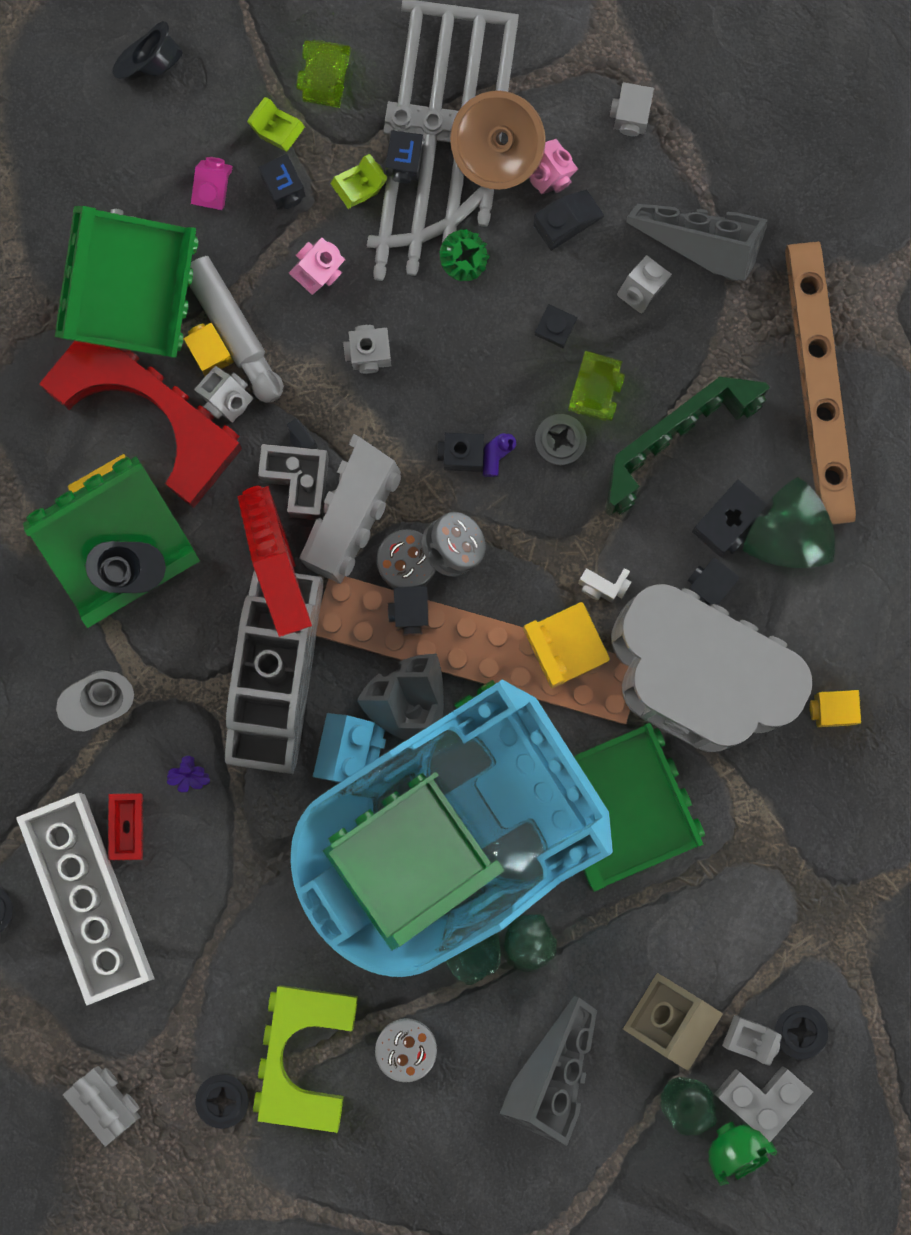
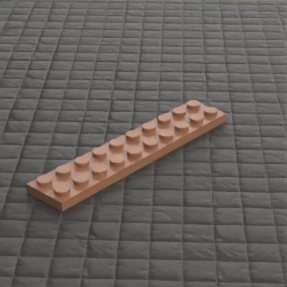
M346 576L341 584L328 579L321 602L316 637L400 661L418 655L437 654L442 673L483 685L491 680H494L495 683L504 680L532 695L539 701L626 725L630 709L623 697L622 683L628 666L623 664L615 653L607 651L610 657L609 662L551 689L523 631L524 627L428 600L429 629H422V635L404 636L403 630L396 631L395 622L389 623L388 603H394V590Z

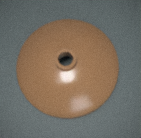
M489 91L471 98L459 110L452 125L450 143L456 164L467 178L485 188L507 189L526 181L540 165L545 151V130L540 116L529 102L511 92ZM501 132L506 133L508 136L506 144L501 143L499 140Z

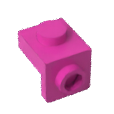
M207 157L206 160H201L195 167L191 204L222 210L225 206L228 177L232 173L233 166L227 165L223 159Z

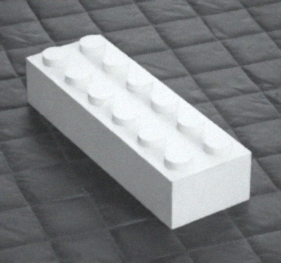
M77 793L16 817L86 1006L153 980V973L110 860H108L107 851L85 794Z

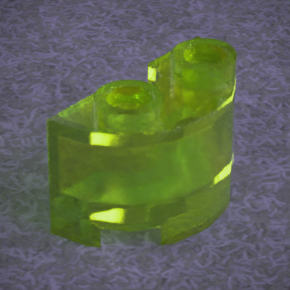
M314 39L312 41L305 40L302 59L306 60L305 71L299 70L296 86L297 90H303L302 98L304 102L340 108L351 46Z
M585 351L568 411L603 421H612L617 405L616 402L611 401L613 392L620 393L625 374L619 373L622 361Z

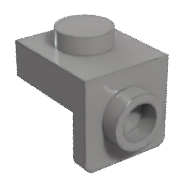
M646 255L627 276L617 296L639 313H643L653 297L668 282L672 274Z
M734 1015L722 1046L770 1066L773 1058L779 1052L782 1036L767 1026Z

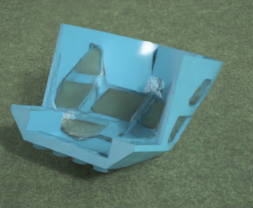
M501 680L315 799L300 817L292 838L291 871L294 887L302 908L313 927L325 942L346 960L379 975L390 977L413 976L438 966L501 931L559 883L613 853L609 811L537 698ZM434 772H437L439 776L433 779L489 861L492 863L498 860L505 871L405 944L391 951L322 850L331 845L328 838L342 828L350 832L358 825L354 820L369 809L374 814L383 809L384 806L381 801L395 791H398L400 795L409 791L410 788L407 783L418 775L424 773L426 777H429Z

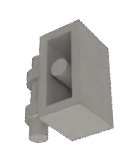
M97 1066L75 1082L63 1096L106 1147L141 1116L137 1113L140 1108L129 1094L123 1096L117 1089L118 1081L112 1072L107 1068L102 1070Z

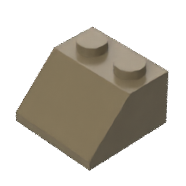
M657 973L623 1030L689 1071L723 1013Z

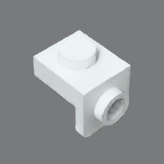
M586 568L578 584L583 586L581 591L589 597L599 600L601 596L612 603L616 596L622 599L631 584V581L626 579L630 571L624 568L617 582L613 584Z

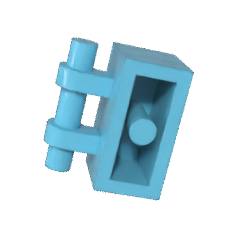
M327 713L313 777L341 783L379 758L381 749L385 748L386 739H383L385 730L375 724V722L348 715ZM365 774L358 780L354 781L353 783L362 782L367 776V774Z

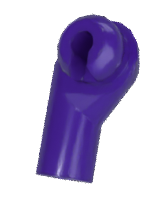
M499 434L484 446V477L499 476V460L516 447V439L513 435Z

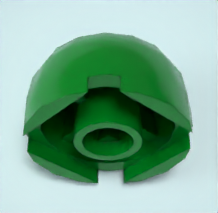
M730 1122L716 1131L719 1137L711 1143L708 1151L711 1170L720 1186L729 1184L726 1177L734 1174L737 1180L741 1179L769 1162L767 1154L773 1156L777 1154L772 1141L769 1142L760 1131L753 1129L748 1124L736 1126L734 1122Z

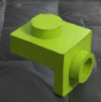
M266 97L255 108L247 121L261 139L286 152L305 128L299 119L279 110Z
M368 154L362 158L358 166L335 176L330 184L349 209L377 195L386 182L387 177L382 167Z

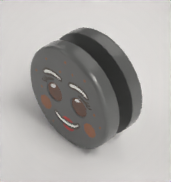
M446 513L429 524L423 533L422 547L425 557L430 565L443 575L451 577L460 576L477 566L484 558L486 543L482 530L472 518L463 513Z
M409 529L396 531L387 536L378 549L377 566L379 573L385 583L393 589L395 587L426 586L435 575L436 570L430 565L423 551V534L418 531Z

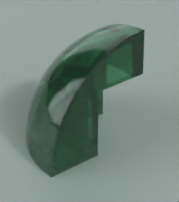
M797 477L773 496V506L767 512V515L763 518L757 517L747 536L743 551L757 559L778 566L790 568L823 566L834 560L835 536L832 522L824 504L815 491L805 481Z

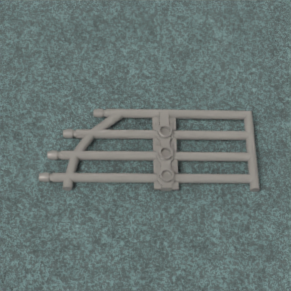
M402 0L401 11L409 12L410 20L398 103L388 101L384 134H391V130L423 134L424 146L411 233L391 235L399 182H395L391 179L392 177L387 176L379 235H368L367 248H376V265L373 269L374 280H384L389 248L409 246V260L406 264L407 275L416 276L419 269L418 260L421 256L422 243L443 234V243L449 234L456 231L457 225L478 206L480 208L477 218L478 225L482 227L488 226L491 217L490 210L492 209L494 189L481 186L460 205L464 174L454 159L445 219L425 228L437 141L450 142L452 125L459 112L442 109L454 19L473 21L462 108L466 102L476 96L486 23L505 25L496 90L508 92L519 14L418 0ZM423 14L442 17L429 107L410 104ZM501 132V134L499 135V140H500V142H501V139H502V132Z

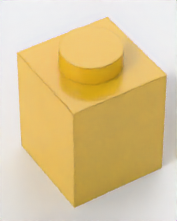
M212 322L206 326L202 323L188 331V336L183 338L204 376L214 366L223 369L234 363Z
M859 690L819 692L814 695L815 700L810 701L811 720H816L817 727L850 726L861 723Z

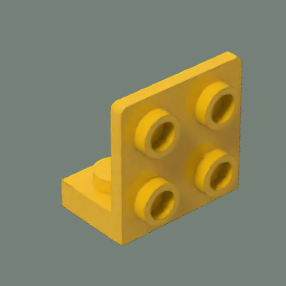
M582 602L539 622L535 620L524 625L523 631L551 689L610 660Z

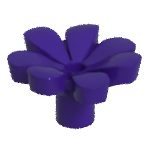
M184 756L180 768H171L167 775V784L172 786L178 784L177 790L179 792H188L189 786L193 789H201L203 785L210 783L209 774L204 772V768L200 766L195 767V758L192 756Z

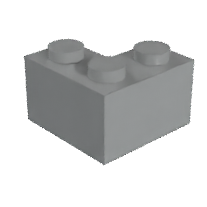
M262 444L258 477L261 483L290 486L287 509L289 517L308 520L323 518L329 462L327 450Z
M782 1066L762 1090L735 1069L714 1095L749 1126L760 1131L771 1142L813 1091L792 1072Z

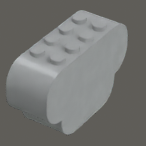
M254 570L249 595L246 596L242 609L226 713V727L228 731L225 748V763L227 765L294 774L300 748L322 602V577L295 573L312 626L279 637Z
M666 584L649 586L623 607L611 633V643L616 656L623 664L628 666L623 678L622 693L627 706L633 713L706 752L723 751L745 741L753 733L772 731L792 722L799 716L811 694L812 675L803 658L786 648V642L774 636L767 638L758 633V628L748 621L740 620L738 622L728 616L729 612L726 609L715 604L709 606L699 600L700 596L689 589L683 588L681 591L676 587Z

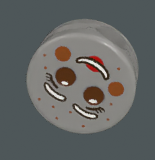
M410 1018L398 1019L389 1023L381 1031L375 1045V1057L379 1068L389 1078L399 1082H413L424 1077L433 1067L437 1054V1044L431 1030L422 1022Z

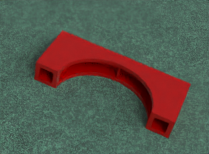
M74 341L39 383L41 388L68 410L89 395L109 390L134 393L155 404L168 417L176 437V460L165 484L173 493L195 508L242 450L240 443L237 441L240 436L226 425L221 429L213 423L212 420L215 417L201 405L197 409L187 402L190 397L174 385L172 389L162 383L164 377L153 367L149 366L147 369H144L137 363L140 358L131 350H120L115 347Z
M261 486L250 487L237 497L252 564L278 636L281 637L311 627L312 624L293 569L296 566L269 486L263 488Z

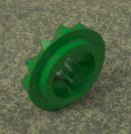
M467 229L452 232L444 239L440 248V261L443 269L450 277L458 281L477 279L486 270L487 260L490 258L486 250L487 243L481 240L479 233H473ZM461 247L464 250H474L472 255L469 256L470 263L467 260H455L463 253Z

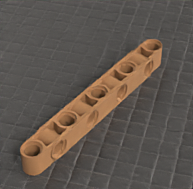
M819 241L786 245L785 250L786 267L819 520L821 525L855 522V501L822 248ZM800 284H812L816 291L815 294L808 295L801 290ZM809 346H820L824 353L823 357L817 358L812 356L808 350ZM823 407L831 412L832 419L829 421L821 420L817 415V408ZM828 470L835 471L840 477V483L837 485L828 483L825 479V472Z

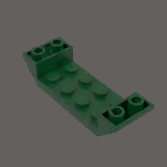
M718 377L616 454L611 466L606 513L611 516L617 511L619 515H622L635 504L634 501L637 499L636 494L640 486L631 475L645 464L646 456L650 453H653L654 456L660 454L670 445L669 442L675 434L678 433L682 437L696 426L695 422L699 420L698 417L703 414L707 418L721 407V403L726 406L736 420L743 415L747 419L750 418L767 401L765 395L770 389L766 382Z

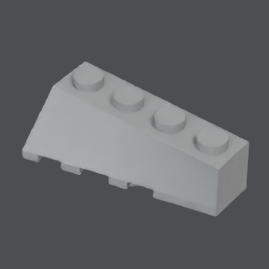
M353 434L349 443L350 446L354 447L348 462L342 460L337 471L340 474L339 484L336 490L328 491L323 509L325 516L323 519H316L299 558L307 569L341 584L345 576H349L355 565L354 558L359 549L364 548L368 543L373 523L383 515L386 499L390 492H394L397 489L401 480V471L396 462L355 434Z

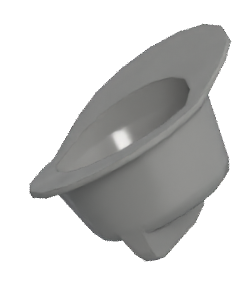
M104 670L92 672L86 678L63 690L57 700L56 711L58 718L65 727L73 731L94 729L120 717L129 710L134 699L133 687L126 677L117 672Z

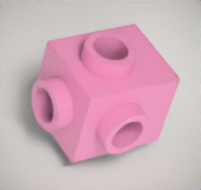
M557 139L545 142V151L541 163L529 178L531 184L541 194L553 190L558 193L570 185L572 182L570 177L578 168L572 161L570 153L561 146Z
M321 237L314 245L307 242L297 253L296 257L300 260L289 274L313 295L325 283L328 286L332 285L342 272L338 268L345 259L340 255L338 248L334 244L326 242Z

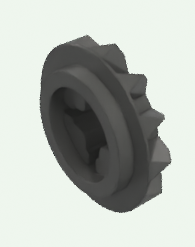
M555 414L543 420L535 435L538 453L547 463L559 466L574 463L583 454L587 442L586 432L582 424L576 418L566 414ZM568 429L566 441L570 443V446L561 445L560 448L553 451L555 440L550 434L560 436L562 432L564 433Z

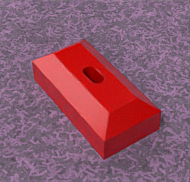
M142 793L109 794L108 860H143ZM126 821H129L130 831L126 834L124 824Z

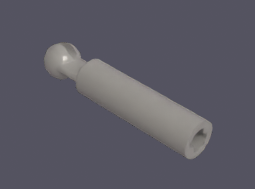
M209 256L200 257L192 261L190 268L193 269V280L190 288L210 322H212L238 368H243L252 383L253 393L259 400L265 403L276 401L283 392L284 385L282 379L272 371L264 358V348Z

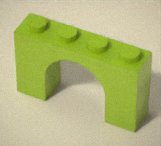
M283 985L277 987V992L270 993L268 1012H274L272 1026L266 1025L263 1045H268L269 1047L267 1059L261 1058L258 1078L264 1079L262 1092H256L253 1112L259 1113V1122L338 1132L344 1096L308 1091L294 1084L285 1071L283 1052L289 1038L298 1030L306 1027L316 1026L353 1031L358 996Z

